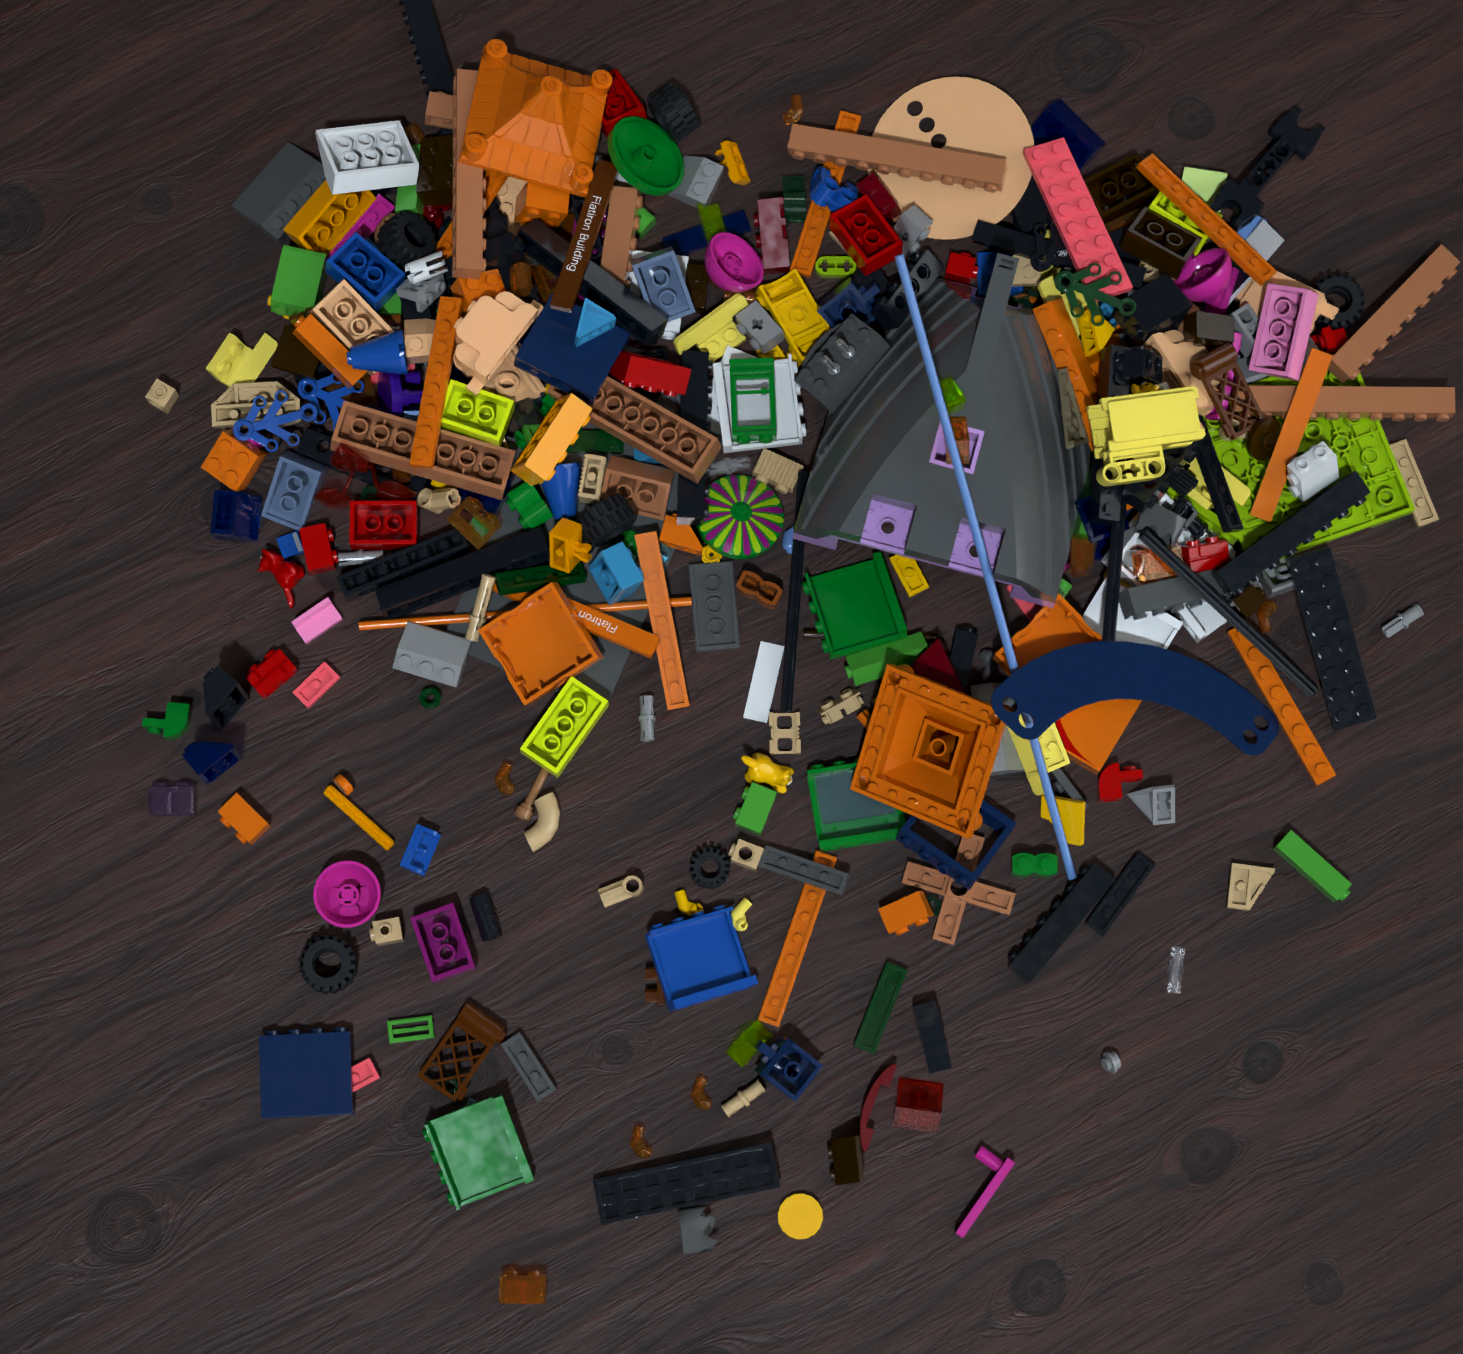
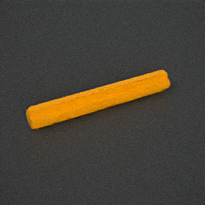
M329 785L323 793L385 850L388 851L394 846V840L335 787Z

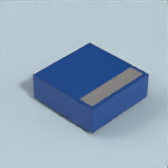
M297 531L276 538L284 560L304 553Z

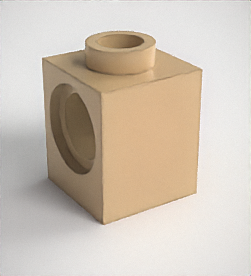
M158 379L155 380L145 396L149 404L166 414L169 413L179 397L176 389Z
M739 839L737 844H732L728 855L732 857L731 863L756 872L764 848ZM747 849L751 852L752 856L748 860H742L739 857V852Z

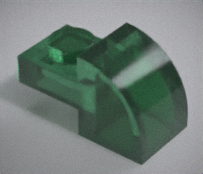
M804 176L782 177L783 209L786 224L805 223L806 196Z

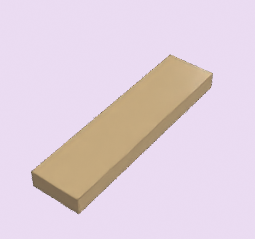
M1404 439L1390 444L1415 507L1412 517L1417 528L1438 521V515L1407 440Z

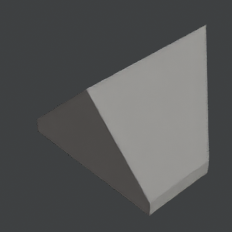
M1175 785L1150 787L1127 794L1153 825L1175 823Z

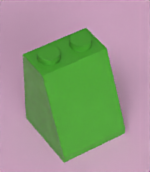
M283 245L271 295V312L281 316L297 317L298 319L302 316L307 318L311 314L309 311L321 300L326 285V254Z

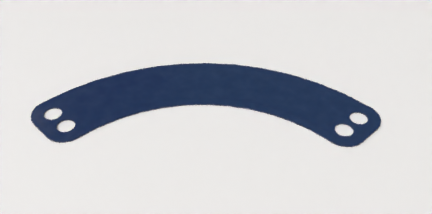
M1127 641L1081 643L1051 651L1030 661L1011 674L991 696V706L996 716L1017 736L1026 740H1034L1040 737L1054 722L1082 706L1114 699L1149 701L1180 710L1208 724L1225 736L1243 753L1251 756L1262 754L1279 732V724L1273 712L1250 692L1222 673L1180 653L1152 645ZM1005 697H1010L1016 702L1017 709L1015 712H1009L1003 707L1002 701ZM1027 713L1033 718L1034 724L1031 728H1025L1021 725L1019 721L1020 714ZM1261 716L1267 721V730L1261 731L1255 726V717ZM1245 730H1251L1256 734L1257 741L1255 744H1249L1245 741L1243 737Z

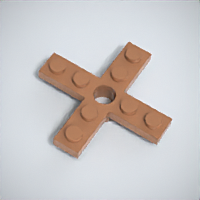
M974 834L970 839L962 836L955 861L973 873L977 867L985 838ZM907 862L901 884L944 896L932 940L954 946L966 903L1007 916L1010 915L1016 893L975 882L970 890L967 889L964 895L957 896L951 891V884L955 881L954 879L940 873L936 869Z

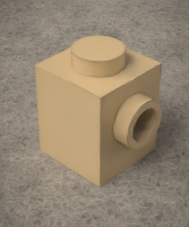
M399 917L372 922L373 928H369L371 941H375L377 946L404 942L402 924Z

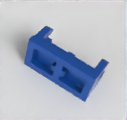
M417 824L400 863L401 868L424 877L441 835L434 830Z

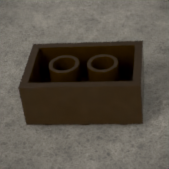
M453 135L422 138L416 193L423 206L452 204Z
M1138 153L1084 179L1104 225L1154 200L1158 194L1159 189L1136 168L1138 163L1142 161Z
M1145 206L1127 230L1120 249L1178 280L1194 257L1202 237Z

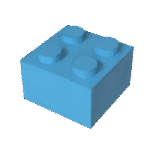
M623 542L601 551L588 567L609 606L632 596L644 581L642 570L636 566L632 559L631 551Z

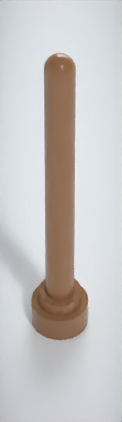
M541 768L524 803H521L520 806L517 805L513 813L515 816L522 820L530 821L533 815V802L549 774L548 771Z

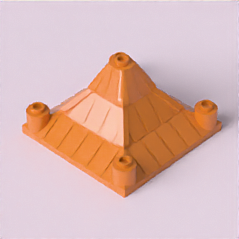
M499 39L490 40L487 45H484L458 162L585 198L588 193L589 184L593 179L592 167L607 92L612 84L611 74L608 71L599 69L593 72L592 76L582 75L574 71L510 54L507 52V46L503 41Z
M889 663L884 672L850 790L970 839L974 831L978 830L982 825L983 819L979 810L1007 725L996 716L991 704L914 674L912 667L907 664L897 666ZM1003 704L1007 711L1014 712L1009 705Z

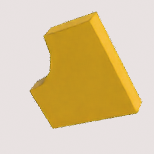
M1042 795L1041 818L1052 823L1045 795ZM1054 796L1067 844L1083 845L1085 801Z

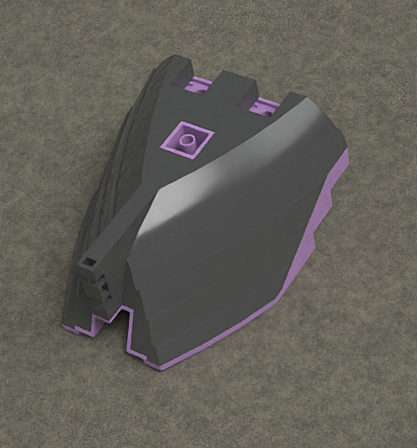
M997 253L985 299L975 296L977 290L975 287L937 277L918 302V308L994 581L1012 585L1009 597L1053 608L1071 545L1092 451L1088 443L1066 449L1058 371L1032 310L1041 305L1031 304L1019 299L1017 307L1007 305L1019 258ZM909 314L899 328L889 331L882 328L878 334L889 344L890 348L833 414L829 411L793 532V539L836 550L838 541L841 539L984 578L979 558L973 557L969 553V549L975 546L911 314ZM886 522L894 526V531L890 534L884 533L881 529V526Z

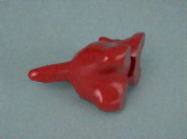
M263 548L262 553L264 555L260 557L259 569L257 571H269L274 575L276 581L284 590L288 606L293 608L294 598L291 590L304 577V568L296 562L285 561L281 554L272 549L267 550Z

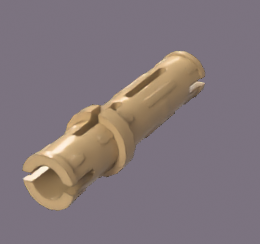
M482 574L473 612L469 614L470 623L465 638L468 640L479 642L480 633L478 629L487 620L485 615L496 580L495 576Z

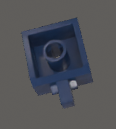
M849 277L817 303V312L831 328L844 322L851 313L866 325H869L875 320L870 311L875 306L873 303L875 301L874 296L881 291L880 286L874 281L867 287L863 285L859 287L853 278ZM844 308H852V311H844Z
M782 1034L770 1047L761 1040L754 1046L763 1054L761 1062L754 1071L795 1102L823 1066Z

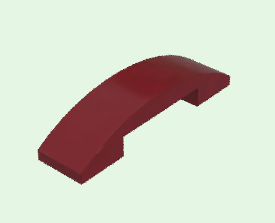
M895 1064L889 1066L878 1077L864 1102L860 1117L859 1137L861 1150L865 1153L868 1150L874 1133L873 1129L866 1127L880 1086L890 1087L897 1067Z

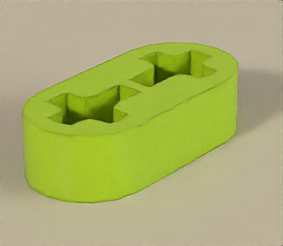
M823 256L816 261L815 272L821 278H849L855 274L857 265L849 256ZM825 262L827 266L834 268H828L827 272H823V269L819 267ZM846 262L849 263L850 267H853L849 268V272H845L844 268H837L844 266Z

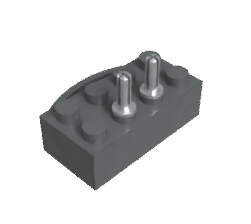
M851 313L844 322L830 329L814 344L805 357L800 372L794 381L805 393L833 414L890 346L880 334Z

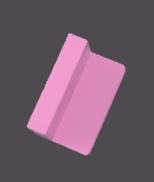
M327 597L291 623L307 645L341 622L343 618Z

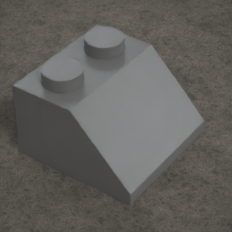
M684 155V178L681 184L667 195L706 212L724 175V166L705 157Z

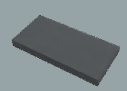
M733 561L688 564L696 652L740 649Z

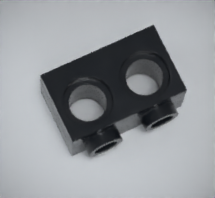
M1133 346L1132 350H1124L1123 377L1140 384L1144 381L1148 383H1162V356L1155 354L1154 350H1145L1144 346Z

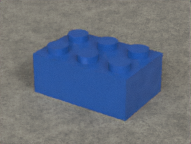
M357 232L326 261V273L337 282L345 279L375 312L397 293L396 289L405 281V273Z

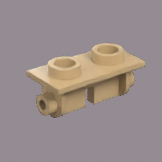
M848 688L843 690L839 694L840 696L834 700L828 699L822 702L816 711L822 716L821 719L825 725L828 723L831 725L843 718L841 709L844 708L848 715L861 708L864 702L858 696L860 694L859 691L855 688Z

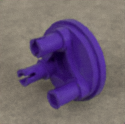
M413 371L404 375L379 372L377 386L379 411L404 418V406L421 403L420 396H422L423 390L409 391L408 388L403 389L402 385H420V372Z

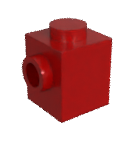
M951 252L944 279L970 285L971 278L976 279L979 266L975 265L976 258L964 252L960 254Z

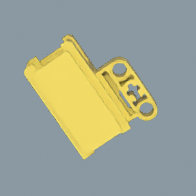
M1195 386L1101 398L1099 399L1101 404L1087 406L1094 445L1095 459L1103 458L1104 466L1096 473L1098 483L1108 487L1156 479L1165 471L1163 450L1187 447L1193 441L1203 439L1206 434L1205 428H1200L1196 399L1199 398L1198 389ZM1130 458L1132 459V460H1129V461L1116 462L1117 460L1130 459ZM1149 464H1152V465L1155 466V468H1156V473H1155V474H1152V473L1149 471V469H1148ZM1129 469L1130 471H1133L1134 474L1132 475V473H1126L1122 475V472ZM1106 470H1110L1112 472V480H1109L1106 477Z

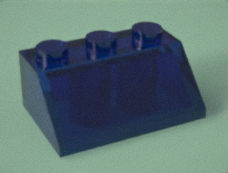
M1061 99L1050 104L1031 127L1035 146L1064 137L1080 172L1106 145Z
M207 741L189 744L184 749L185 753L182 754L184 759L207 786L242 759V756L232 744Z

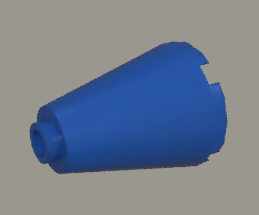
M403 330L351 346L350 351L347 352L348 365H352L353 369L401 375L408 374Z
M580 462L556 465L554 467L556 472L549 481L546 480L541 483L554 519H559L560 521L563 517L572 521V517H576Z

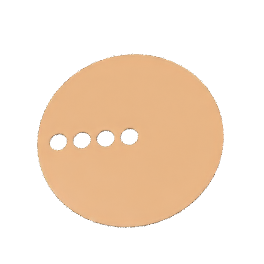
M968 77L934 79L904 93L883 114L872 137L932 147V137L936 134H943L947 142L941 149L1006 159L1007 171L1002 192L990 193L985 191L984 188L978 187L967 189L960 184L945 185L937 180L926 182L920 180L919 177L913 176L903 178L896 173L890 172L889 174H880L872 169H868V176L874 172L896 202L902 214L915 205L933 221L929 228L931 232L927 238L940 240L973 236L978 220L994 225L1000 222L1021 200L1032 176L1023 156V151L1035 146L1034 138L1028 120L1021 108L1010 96L996 86ZM913 101H918L923 105L922 112L917 116H911L907 111L908 105ZM927 117L932 118L935 122L933 130L922 132L919 128L920 121ZM902 214L896 217L893 221L896 223Z

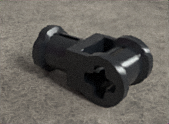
M1178 495L1175 498L1176 502L1169 510L1186 519L1185 528L1191 533V537L1196 540L1206 533L1208 525L1205 522L1202 523L1196 517L1199 513L1193 508L1191 502Z

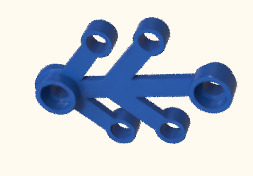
M333 373L317 381L308 378L302 379L298 384L299 395L304 399H308L309 404L316 407L317 415L323 414L324 416L321 422H318L316 418L313 421L319 425L325 424L327 421V415L320 409L318 397L326 402L333 421V430H335L339 417L337 406L342 408L343 402L346 401L342 397L352 393L359 394L365 390V384L361 380L356 382L362 385L358 391L354 388L355 384L350 389L345 386L329 393L322 390V388L333 383L342 384L341 381H335ZM307 385H312V392H306Z
M279 390L275 393V399L264 419L254 422L259 410L266 406V399L262 396H257L254 398L253 406L246 418L235 422L233 433L241 441L249 439L256 441L269 452L277 450V441L274 439L268 440L256 431L266 429L286 440L288 445L296 446L300 441L299 436L295 433H289L277 425L300 419L313 421L317 417V409L312 404H305L299 411L276 416L282 403H285L288 399L287 393ZM278 393L285 394L286 398L284 401L277 399ZM258 398L264 401V405L261 407L255 404ZM305 409H312L313 415L311 417L305 416ZM243 425L248 427V433L246 434L240 432V427ZM292 435L297 437L295 444L289 442V437ZM270 441H273L276 444V447L273 450H270L267 447V444Z

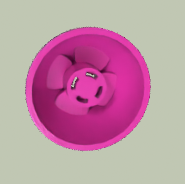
M726 232L718 233L710 240L705 251L704 263L707 274L714 284L729 292H745L760 284L764 275L762 262L756 251L745 240Z
M1213 248L1201 252L1192 258L1178 280L1173 282L1189 301L1204 302L1212 300L1219 296L1230 282L1232 276L1231 258L1224 248Z
M355 861L337 862L327 867L319 875L314 886V904L322 918L330 924L342 928L356 927L367 922L375 914L381 898L380 885L375 874L365 865Z

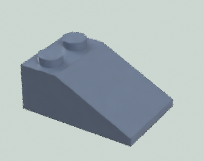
M671 246L630 261L644 301L667 318L668 322L695 312L679 263Z
M289 450L286 451L279 458L261 516L299 531V528H304L323 485L328 466Z

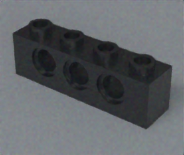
M928 249L913 252L908 257L909 261L906 264L917 304L944 269ZM899 271L897 272L898 276L886 286V292L874 302L875 306L870 311L886 331L899 328L910 314Z
M1193 441L1187 447L1163 450L1165 461L1164 473L1151 481L1127 484L1123 488L1121 500L1142 514L1147 508L1152 509L1158 500V495L1160 493L1164 494L1171 485L1170 481L1174 477L1177 479L1184 470L1183 466L1187 462L1190 464L1197 455L1195 451L1197 442ZM1149 464V466H1148L1149 471H1150L1152 474H1155V473H1156V468H1155V466L1152 465V464Z

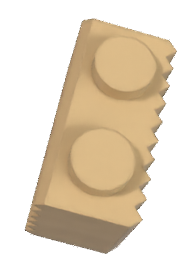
M764 448L755 465L752 476H755V480L765 485L770 483L776 486L775 489L780 493H793L797 485L798 472L803 471L804 466Z
M586 454L584 455L585 459L583 460L577 496L579 502L595 505L601 499L607 460L603 456Z

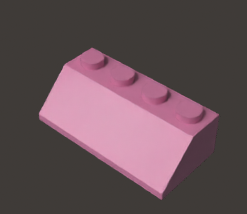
M1268 283L1248 370L1299 381L1319 294L1309 289Z

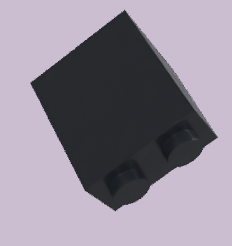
M1163 274L1125 297L1133 299L1136 303V311L1133 315L1123 316L1119 309L1115 308L1111 316L1136 346H1142L1155 333L1177 330L1193 304L1167 274ZM1128 303L1123 305V310L1126 312L1132 308Z

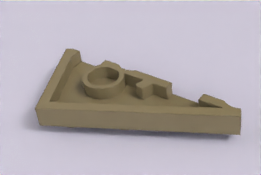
M1068 368L1057 371L1066 449L1089 443V438Z

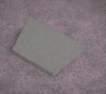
M1297 553V554L1291 555V556L1288 557V558L1298 556L1299 554ZM1286 559L1280 560L1281 563L1272 570L1267 568L1262 572L1264 576L1260 580L1268 599L1294 590Z

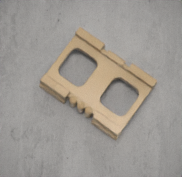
M769 712V726L771 727L772 739L769 740L770 755L800 754V712ZM779 716H790L792 718V727L790 729H779L777 727V718ZM790 738L792 740V750L779 751L778 739Z

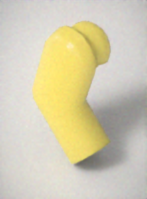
M743 898L731 912L733 927L737 931H745L748 927L745 913L752 906V903L746 898Z

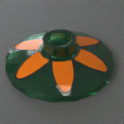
M1028 289L1027 293H1016L1010 296L1011 300L1033 308L1044 304L1042 297H1040V292L1033 289Z

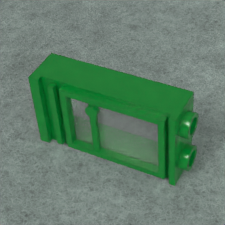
M773 358L729 359L732 442L749 444L750 441H759L766 444L771 443L772 440H777Z

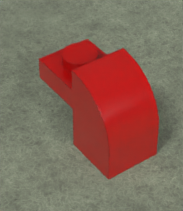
M1330 326L1321 329L1318 335L1310 336L1320 351L1330 355L1335 354L1348 341L1344 327L1336 330H1331Z
M1119 762L1106 767L1097 781L1098 803L1121 801L1123 798L1121 783L1140 782L1143 779L1142 769L1136 770L1135 766L1124 767L1123 771H1120Z

